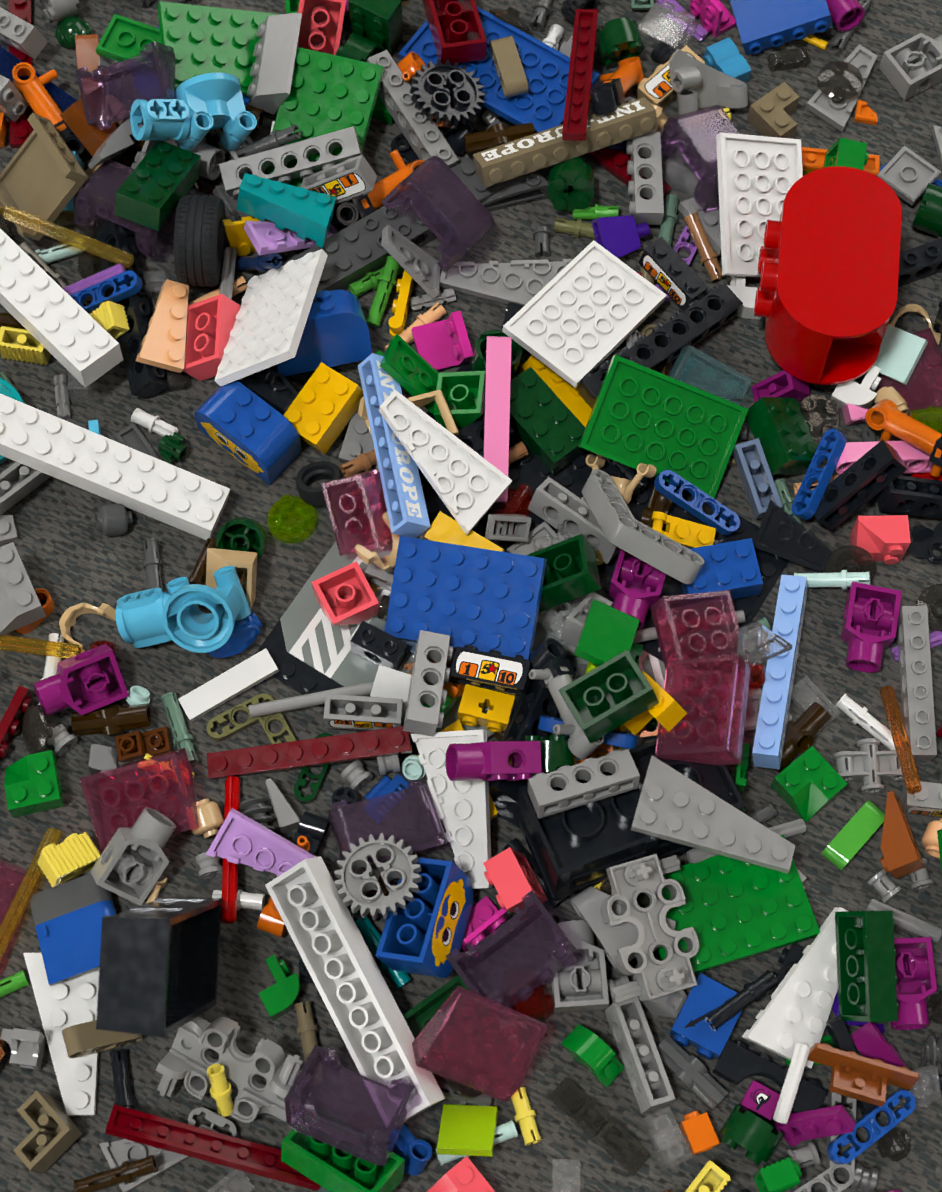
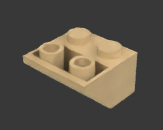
M207 548L206 586L216 589L217 584L213 573L222 567L234 566L251 610L256 596L257 553Z

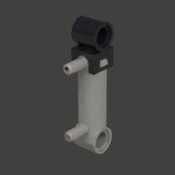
M547 638L530 655V661L535 669L530 670L529 677L532 680H539L542 688L549 689L564 724L554 725V734L569 735L568 748L576 757L585 759L604 742V736L589 743L566 706L559 689L573 682L572 678L576 673L570 659H563L566 655L563 645L556 639Z

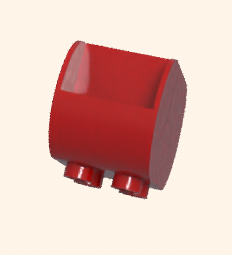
M844 166L825 167L814 170L802 176L789 189L783 202L779 221L767 220L764 243L760 248L757 275H761L760 287H757L754 316L766 317L764 337L768 351L775 362L790 375L809 383L822 385L842 384L855 380L868 372L878 358L882 340L896 307L902 207L894 190L882 179L869 172Z

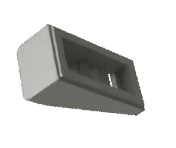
M489 514L485 538L488 540L528 542L532 518L520 514ZM501 521H503L502 530L500 533Z
M271 778L267 779L265 782L281 833L297 829L300 822L299 817Z

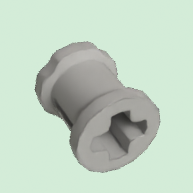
M922 858L925 868L910 873L912 891L926 889L935 884L934 880L930 879L926 867L928 864L926 858Z
M884 869L867 882L869 886H873L881 895L883 903L889 901L902 890L900 886H896Z
M812 1141L807 1142V1146L793 1151L791 1149L785 1151L786 1156L791 1158L792 1161H796L800 1169L813 1164L815 1166L821 1164L817 1149Z

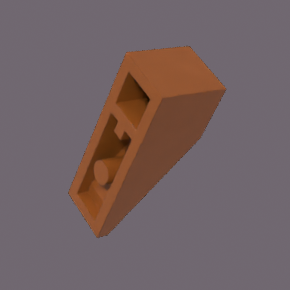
M892 790L887 794L881 840V851L884 857L880 858L885 872H890L897 879L923 869L925 865L900 799Z

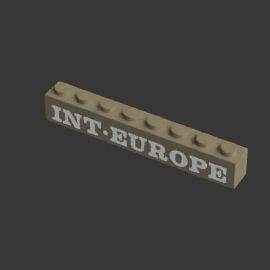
M643 97L617 106V109L611 113L589 115L586 141L562 140V124L473 154L476 175L485 187H489L658 130L656 109Z

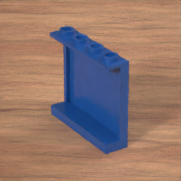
M730 0L746 55L758 54L762 50L779 47L786 42L800 40L807 35L824 32L833 27L826 0Z

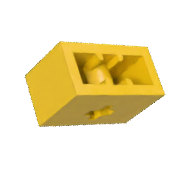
M465 684L458 710V719L464 725L470 727L480 725L494 733L496 731L498 733H501V731L505 732L511 719L515 696ZM485 707L489 708L487 714L482 713Z

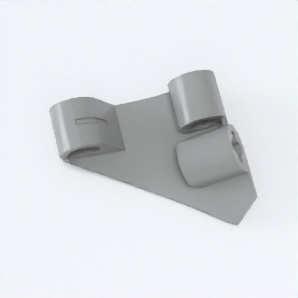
M676 49L669 59L670 81L673 89L677 92L678 114L680 116L695 115L699 113L698 109L712 106L743 108L748 106L747 84L698 61L680 49Z
M592 886L588 887L571 898L570 902L580 918L591 927L605 948L604 953L613 967L618 970L614 955L618 954V949L634 944L637 939V931L632 924L627 922L614 926H609L608 923L604 924L600 907L604 899L611 895ZM614 901L611 906L612 911L619 916L622 909L620 904ZM665 917L668 927L675 930L676 921ZM660 945L655 946L654 949H653V952H654L655 950H657V949H658L659 947H661V946H660ZM630 954L628 956V962L636 958V956Z

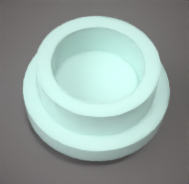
M132 686L128 690L129 696L125 697L129 705L147 703L149 705L150 703L149 691L141 686Z
M410 755L403 761L402 772L407 779L420 780L425 776L426 772L424 766L420 763L418 755Z

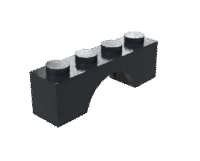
M738 1040L733 1042L727 1041L712 1071L713 1074L734 1085L739 1084L748 1077L762 1076L775 1082L782 1091L789 1069L788 1066L783 1065L782 1068L772 1063L773 1059L760 1052L758 1055L748 1050L749 1047ZM801 1078L790 1114L819 1109L827 1093L826 1090L821 1088L822 1084L811 1078H807V1080Z

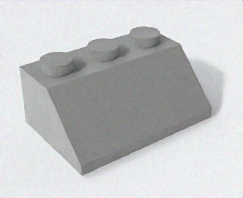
M14 542L0 547V636L46 617Z

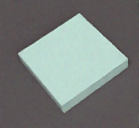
M888 324L878 358L874 365L881 369V375L907 385L928 341Z

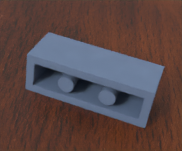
M759 438L735 445L732 454L755 520L764 517L770 499L782 508L783 506Z

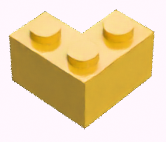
M643 671L642 673L653 688L659 703L623 725L636 735L654 717L670 732L687 712Z

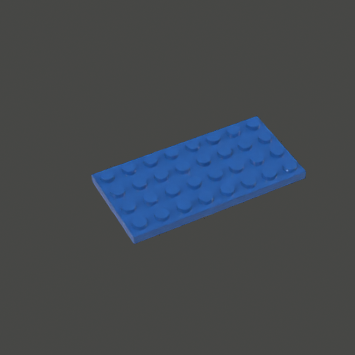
M477 7L487 41L485 60L458 63V67L467 66V73L474 71L472 78H480L478 85L484 86L482 92L485 93L483 107L515 125L532 122L535 133L562 125L570 57ZM428 20L425 21L398 53L400 60L413 51L420 56L426 67L429 61L436 65L438 56ZM513 36L527 78L529 92L505 98L491 55L489 41ZM594 70L591 89L600 80V74Z

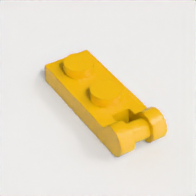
M405 270L402 279L397 281L396 293H399L398 300L394 299L392 313L395 315L388 321L391 337H394L396 334L399 335L404 331L414 279Z
M653 511L651 518L653 520L652 529L690 549L713 545L716 528L670 516L664 512ZM663 523L667 524L665 532L662 530Z

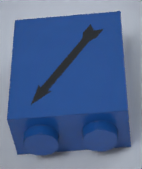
M700 973L696 979L697 985L692 987L669 1034L674 1036L673 1040L677 1044L687 1047L689 1044L698 1049L697 1054L708 1060H711L712 1057L718 1059L742 1011L720 1026L716 1031L712 1030L709 1026L711 1023L706 1022L705 1016L727 1002L737 992Z

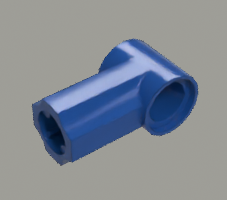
M404 1123L390 1129L387 1127L383 1129L381 1133L383 1138L401 1158L405 1159L404 1171L412 1176L420 1175L432 1157L433 1152L430 1144L424 1140L417 1139Z

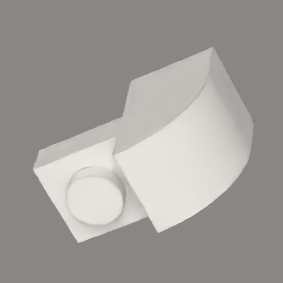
M730 276V283L727 286L743 302L737 316L748 319H761V317L754 316L757 288L745 287L746 277Z
M873 365L861 384L853 380L838 384L831 395L830 402L841 408L847 403L865 409L869 408L877 397V393L873 391L877 389L882 378L879 377L881 369Z

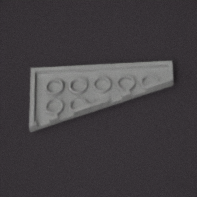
M548 259L511 260V263L489 261V263L475 264L474 261L445 262L440 276V287L452 288L457 292L507 305L509 302L526 305L572 259H563V261L549 262Z
M653 755L651 756L632 823V831L783 873H789L796 845Z

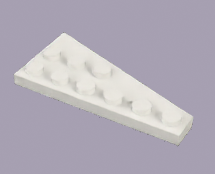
M487 730L435 732L434 737L417 733L411 734L412 740L416 743L420 754L418 757L421 765L424 766L428 778L427 783L439 818L443 821L447 841L451 844L455 856V864L470 878L473 889L492 888L484 875V872L487 870L483 864L491 859L489 781H451L447 776L445 766L446 751L450 744L487 742Z
M835 907L820 927L818 936L811 945H807L802 952L804 955L800 961L794 964L771 995L772 1000L764 1010L758 1013L756 1016L757 1021L750 1030L745 1031L742 1036L743 1038L790 1061L792 1060L797 1043L807 1045L810 1049L815 1043L820 1044L838 990L835 912L847 910L841 907ZM807 1060L805 1068L812 1069L814 1062Z

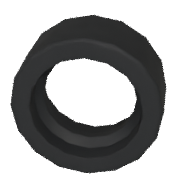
M329 461L310 463L303 467L295 478L300 498L310 505L328 504L331 496L344 490L340 468ZM317 480H331L320 487H309L311 483Z

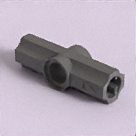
M670 1036L658 1045L657 1050L661 1061L673 1073L674 1079L676 1081L680 1080L684 1084L683 1088L689 1092L692 1091L711 1111L727 1096L728 1092L708 1074V1070L703 1063L695 1056L688 1055Z

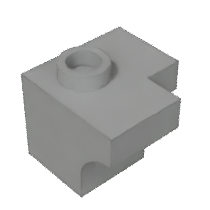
M25 1027L24 1029L13 1028V1030L2 1028L0 1039L4 1043L9 1044L11 1048L9 1063L14 1067L41 1070L46 1045V1037L41 1033V1030L32 1027Z

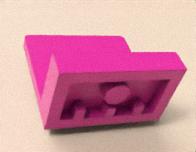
M720 0L690 1L689 9L691 14L700 19L702 26L714 38L737 26L735 18Z
M461 311L452 312L446 320L416 326L411 329L417 353L436 371L469 363L473 357Z
M487 896L472 907L460 947L465 954L470 951L476 953L485 945L484 940L492 934L495 937L505 929L506 926L504 924L507 920V910L505 907L498 910Z

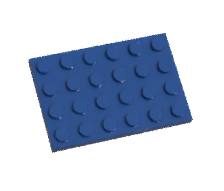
M400 536L384 632L397 638L417 641L420 630L450 635L449 646L455 648L456 646L464 648L465 645L477 647L478 651L489 652L490 650L500 651L501 655L515 658L516 655H521L524 659L530 660L547 559Z

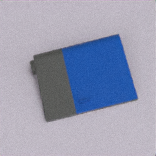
M91 870L85 872L84 876L28 896L50 986L99 968L102 917L116 915L111 891L96 884L90 872Z

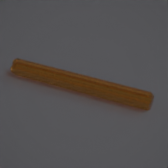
M887 685L880 689V694L905 786L909 794L918 793L922 788L893 687Z

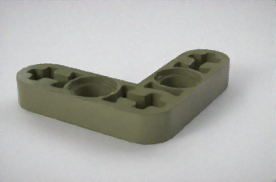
M265 693L258 694L209 720L206 727L208 736L218 742L226 740L257 723H260L271 744L281 743L280 738L283 736L286 742L296 741L281 712L254 718L250 717L248 705L258 704L260 701H274L271 695ZM238 712L248 714V720L245 723L238 724L234 721V717ZM226 718H230L233 729H230L229 725L222 728V734L212 733L215 730V724H218L220 727L227 724ZM274 721L280 722L283 725L282 730L279 733L270 732L268 730L270 723Z

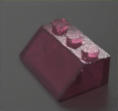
M377 469L321 483L340 556L356 553L355 546L357 544L371 550L393 543L391 530L382 518L383 514L387 512Z

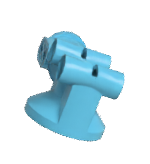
M220 72L206 73L184 81L175 91L176 99H152L149 102L144 99H136L131 106L130 112L131 132L136 140L159 141L173 138L182 149L193 151L210 130L223 128V134L220 137L222 146L229 151H235L257 125L256 117L245 109L239 79L232 74Z
M225 566L213 573L217 584L216 589L201 584L190 585L187 577H179L167 583L168 592H162L161 588H152L127 594L119 598L115 609V618L121 638L127 644L133 643L135 648L147 647L173 640L178 646L188 651L197 653L211 652L222 647L230 638L235 621L244 619L251 614L235 567ZM198 604L206 606L212 613L201 612Z

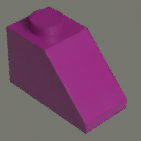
M785 370L751 386L754 403L762 397L796 398L798 402L811 395L808 382L790 375Z

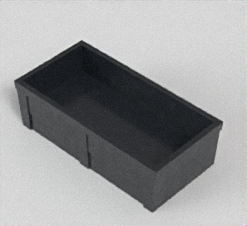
M704 720L692 724L690 728L629 749L640 774L637 789L538 819L527 792L528 784L519 788L513 812L552 902L581 892L588 887H594L605 879L609 880L606 871L609 867L657 854L659 860L695 849L631 830L652 755L745 813V804ZM604 772V773H602V774H604V775H606V776L613 775V774H611V773H609V772ZM578 780L580 783H587L586 780ZM554 787V788H552V789L555 790V791H561V790H563V789L560 788V787Z
M158 897L155 898V901L147 904L132 906L130 910L113 916L102 917L96 1029L163 1038L216 1005L222 898Z

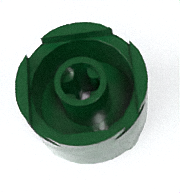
M627 17L613 19L606 22V27L601 31L599 28L597 29L596 47L601 62L605 64L606 69L617 67L618 62L623 59L639 57L644 50V44L634 19L633 22Z
M353 32L345 45L338 48L336 56L367 62V58L385 50L377 42Z
M579 157L557 163L553 167L551 166L548 171V198L556 210L574 211L575 209H586L589 207L594 196V171L590 165H587Z
M928 183L911 227L941 238L942 187Z
M489 330L482 333L475 342L473 357L470 362L471 370L486 371L487 336H509L502 332V330ZM511 339V380L517 374L522 356V346L513 339Z
M525 736V741L541 742L542 773L547 774L557 771V769L565 765H576V756L570 751L567 744L570 736Z
M736 1104L719 1132L723 1136L721 1142L734 1150L737 1146L747 1151L745 1157L757 1165L761 1161L767 1163L783 1134L780 1131L777 1135L771 1132L774 1128L773 1126L748 1110L744 1114L740 1113L741 1106Z

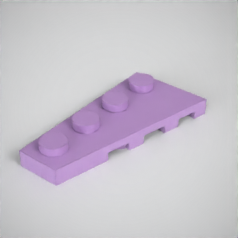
M272 221L245 222L244 230L259 256L311 248L316 244V241L306 238L303 240L297 237V233L287 228L281 230L275 227ZM332 223L326 239L338 232Z
M233 808L230 810L206 855L225 858L228 862L251 866L253 869L261 872L268 871L277 876H280L304 859L316 857Z

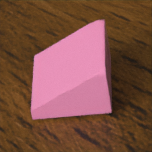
M847 403L842 408L846 425L866 422L865 415L868 409Z

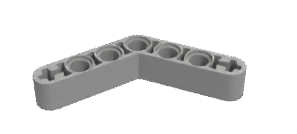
M599 469L592 470L582 489V494L607 540L684 584H692L704 564V559L698 553L636 520L610 475Z
M828 1091V1107L841 1104V1095ZM846 1096L843 1098L842 1106L852 1120L856 1122V1099ZM839 1135L827 1137L826 1171L794 1192H811L813 1184L819 1185L823 1192H841L853 1183L855 1159L846 1164H835L827 1155L828 1145ZM849 1142V1143H848L847 1145H845V1146H846V1149H848L849 1147H852L853 1145ZM835 1170H841L846 1175L844 1184H839L835 1181L833 1176Z

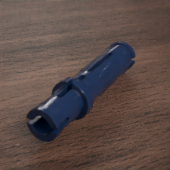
M278 253L260 256L259 254L255 256L236 257L238 266H235V270L268 271L272 268H280L283 261L277 262V259H282Z

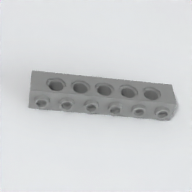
M385 50L367 58L368 63L381 65L385 68L378 96L418 158L428 162L432 170L431 178L433 179L456 166L459 159L434 121L428 120L429 114L421 115L422 108H415L416 101H411V86L408 81L403 80L402 72L389 52Z
M353 126L219 164L225 191L230 197L238 198L242 178L247 172H252V175L289 184L292 182V179L299 177L303 179L306 176L362 155L358 134ZM341 147L342 152L337 156H333V149ZM320 154L317 161H309L311 155ZM297 160L295 167L287 168L289 161ZM274 166L275 170L272 174H265L267 167Z
M902 606L899 610L897 639L903 736L905 741L904 749L907 752L905 761H931L937 756L928 609L927 606Z

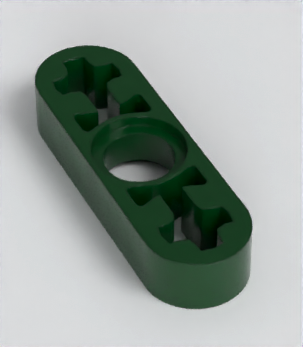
M321 733L318 736H316V738L328 737L333 735L329 733ZM330 764L322 765L323 770L318 775H312L308 771L309 767L302 768L294 787L295 798L298 802L310 804L315 801ZM304 776L312 780L310 785L312 794L302 797L300 788H306L308 780L304 779Z

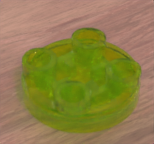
M287 494L283 495L280 500L272 505L268 512L267 523L271 534L277 540L287 544H296L305 541L312 535L316 528L317 519L312 505L305 503L300 497Z

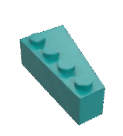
M245 173L239 187L236 209L263 222L266 220L272 221L275 227L281 230L285 228L297 233V237L303 240L306 238L316 241V246L323 248L333 219L337 197Z

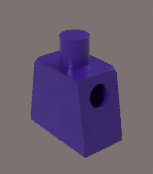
M633 215L600 217L591 221L596 242L617 258L641 248L639 238L650 235L648 224L644 222L636 225Z

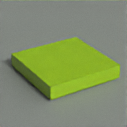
M443 1104L437 1154L492 1157L498 1117L497 1106Z

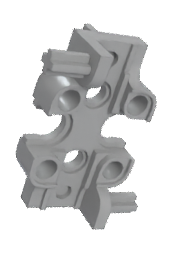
M657 854L606 869L612 894L604 899L600 907L604 924L608 923L609 926L627 922L632 924L637 931V939L634 944L618 949V954L614 955L619 971L628 976L634 975L633 981L611 988L612 999L614 998L615 1003L638 997L640 1001H646L697 985L689 959L695 956L699 949L696 931H694L693 927L680 931L672 930L668 927L665 918L669 909L686 903L681 885L676 880L664 879L663 876L681 870L680 860L677 859L676 855L658 860ZM663 887L668 888L671 892L669 901L665 900L662 896L661 891ZM639 893H645L649 896L650 904L647 908H642L637 904ZM614 901L618 902L621 906L622 911L619 916L612 911L611 906ZM680 939H683L687 944L685 953L681 952L678 948V941ZM657 945L664 947L666 950V957L662 961L655 959L653 956V949ZM630 954L635 955L638 960L636 968H632L628 964V956Z
M198 1016L178 1028L172 1047L156 1068L157 1072L163 1074L157 1089L160 1091L159 1095L171 1097L178 1080L185 1077L184 1086L188 1093L202 1100L210 1093L211 1087L207 1068L218 1063L221 1066L223 1065L226 1078L232 1080L238 1088V1095L235 1098L234 1109L230 1116L244 1123L253 1121L261 1113L271 1114L286 1122L291 1116L307 1074L299 1070L303 1062L299 1060L300 1056L296 1054L291 1056L289 1054L284 1062L285 1054L283 1049L269 1039L265 1040L262 1038L256 1047L255 1053H242L236 1045V1037L239 1035L241 1027L238 1026L237 1022L227 1017H218L210 1023ZM208 1048L218 1052L219 1059L211 1058L207 1052ZM255 1074L266 1078L267 1084H259L255 1079Z

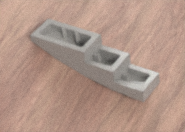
M130 118L114 130L100 145L88 164L90 169L124 153L134 144L131 139L134 136L131 132Z

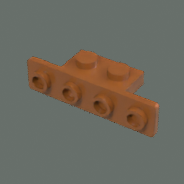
M815 1043L810 1049L807 1059L832 1067L830 1092L880 1107L886 1102L887 1084L910 1090L919 1080V1073L910 1071L906 1067L893 1066L884 1063L880 1059L866 1058L853 1051H843L825 1043Z

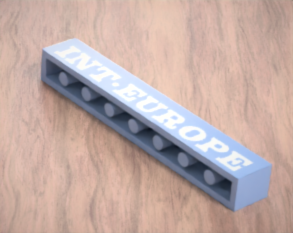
M371 353L358 365L390 528L392 534L417 538L430 528L418 466L379 412L382 403L394 390L402 395L401 386L380 367L384 356Z
M781 575L752 751L754 767L780 769L808 594L807 577Z

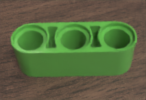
M868 800L821 854L842 871L846 864L853 859L862 846L867 843L884 823L885 813Z

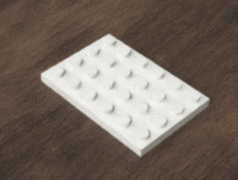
M721 132L716 135L722 275L761 277V275H757L760 248L764 243L767 220L779 221L786 194L792 185L803 176L801 139Z
M593 240L503 326L502 332L577 388L581 384L582 378L589 372L592 373L665 301L667 295Z
M323 249L313 253L309 252L302 258L295 261L291 260L278 269L272 268L267 273L254 276L248 281L245 295L241 300L240 310L236 315L235 324L230 332V337L214 380L220 387L295 357L328 256Z

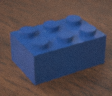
M752 538L690 549L704 559V564L692 584L681 582L686 607L760 594L763 580Z

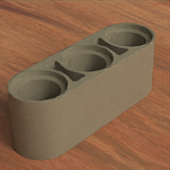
M513 36L489 41L491 55L505 98L528 93L527 78Z
M96 1020L76 1024L62 1030L68 1058H77L130 1045L129 1042L136 1040V1042H140L143 1040V1035L96 1029Z

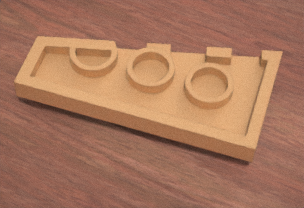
M168 279L163 283L155 305L154 314L148 324L149 328L143 338L141 350L136 358L137 362L181 373L184 370L189 285Z

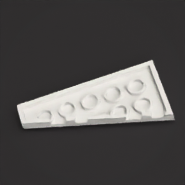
M394 390L382 403L379 412L464 533L468 535L510 486L512 479L398 391Z
M23 953L67 1116H95L99 1052L77 1058H68L62 1030L76 1024L96 1020L99 968L50 986L42 953Z

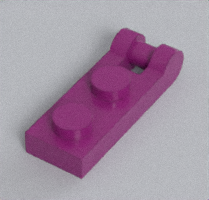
M842 1105L793 1113L790 1114L786 1124L775 1121L774 1125L778 1131L784 1133V1139L789 1146H796L805 1140L851 1133L854 1130L855 1122Z

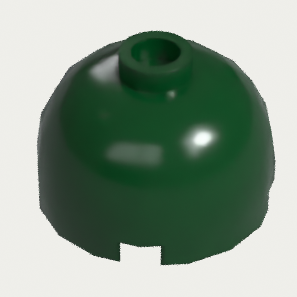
M237 517L221 527L217 533L216 546L219 549L256 552L258 562L266 550L267 536L261 524L254 519Z

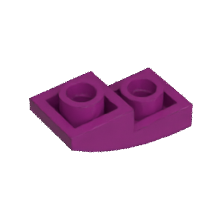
M868 1022L850 1034L853 1044L863 1057L880 1059L884 1063L897 1067L906 1066L893 1045L887 1043L874 1022Z

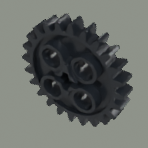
M437 59L436 65L429 61L427 67L422 65L420 71L417 70L412 79L410 93H412L411 101H416L415 108H422L421 115L429 114V121L433 118L437 119V125L441 121L445 122L446 127L449 126L450 122H453L455 127H458L459 122L466 125L468 120L473 121L475 115H479L484 104L485 93L482 92L484 86L478 85L480 78H472L474 71L467 73V66L459 68L458 62L450 65L447 59L445 64H442Z

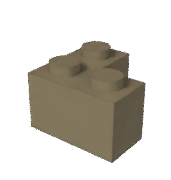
M783 82L750 105L747 121L762 136L794 139L798 124L790 115L796 112L799 96Z
M36 1090L17 1110L33 1131L13 1151L29 1170L43 1174L83 1133L49 1094Z

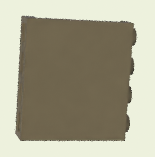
M32 113L27 120L34 129L0 174V204L6 209L8 218L14 222L17 232L22 237L39 241L88 177L52 122Z

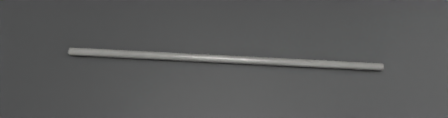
M739 610L637 630L633 643L745 622L744 611ZM563 644L566 652L565 657L573 656L576 647L571 644ZM374 681L248 705L250 717L325 704L326 694L370 695Z

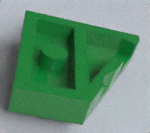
M739 742L736 750L732 749L730 765H734L733 774L730 775L740 796L746 787L747 779H745V773L748 768L750 744Z

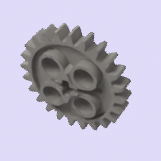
M383 833L380 834L378 840H374L373 835L370 834L369 842H365L360 837V845L358 847L352 843L349 844L352 850L351 853L342 852L345 861L337 860V865L341 870L334 871L336 878H338V880L334 881L336 888H339L337 891L339 898H344L343 903L345 907L351 905L352 913L355 914L361 909L362 918H365L368 912L371 913L373 920H376L378 913H382L383 918L387 919L388 911H391L396 916L397 907L400 906L406 910L405 901L414 902L411 892L420 891L418 885L415 884L422 882L421 875L417 874L422 871L420 864H416L419 861L417 855H412L413 850L411 846L404 848V840L401 839L395 844L394 835H391L388 841L385 840ZM383 856L391 857V859L386 863L379 862L380 858ZM368 857H372L389 892L388 896L383 894L367 860ZM360 867L367 868L363 874L358 875L354 873ZM395 878L402 879L400 884L396 886L390 885L391 880ZM369 890H377L375 896H365Z

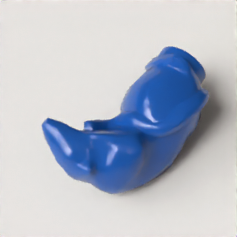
M251 611V614L246 618L235 621L233 632L222 647L206 653L213 658H226L241 653L248 646L252 645L261 633L262 624Z

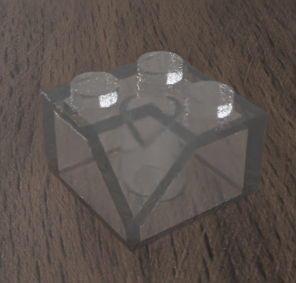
M663 1V3H655L637 29L679 49L689 46L700 22L694 20L695 15L687 11H677L674 4Z

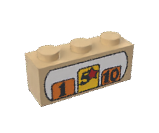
M688 46L681 49L686 54L705 64V61ZM669 60L664 65L660 64L648 79L644 78L638 84L637 99L645 97L651 104L664 109L677 98V92L673 89L670 81Z

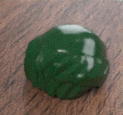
M70 16L60 23L55 31V36L63 48L74 50L76 48L75 35H91L92 27L87 21Z

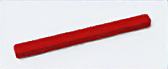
M228 776L225 780L224 821L232 808L240 812V778L236 776ZM223 858L221 922L224 924H234L237 920L238 864L228 862L225 858Z

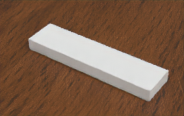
M265 648L178 700L192 722L279 672V669Z

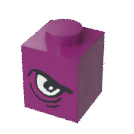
M753 1080L739 1106H741V1110H748L769 1123L774 1116L780 1094Z

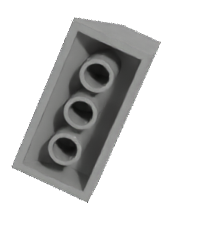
M301 13L268 16L263 24H259L256 33L259 41L255 45L253 52L256 60L250 71V76L253 79L247 90V96L250 97L249 106L275 114L279 109V105H282L290 95L302 17Z

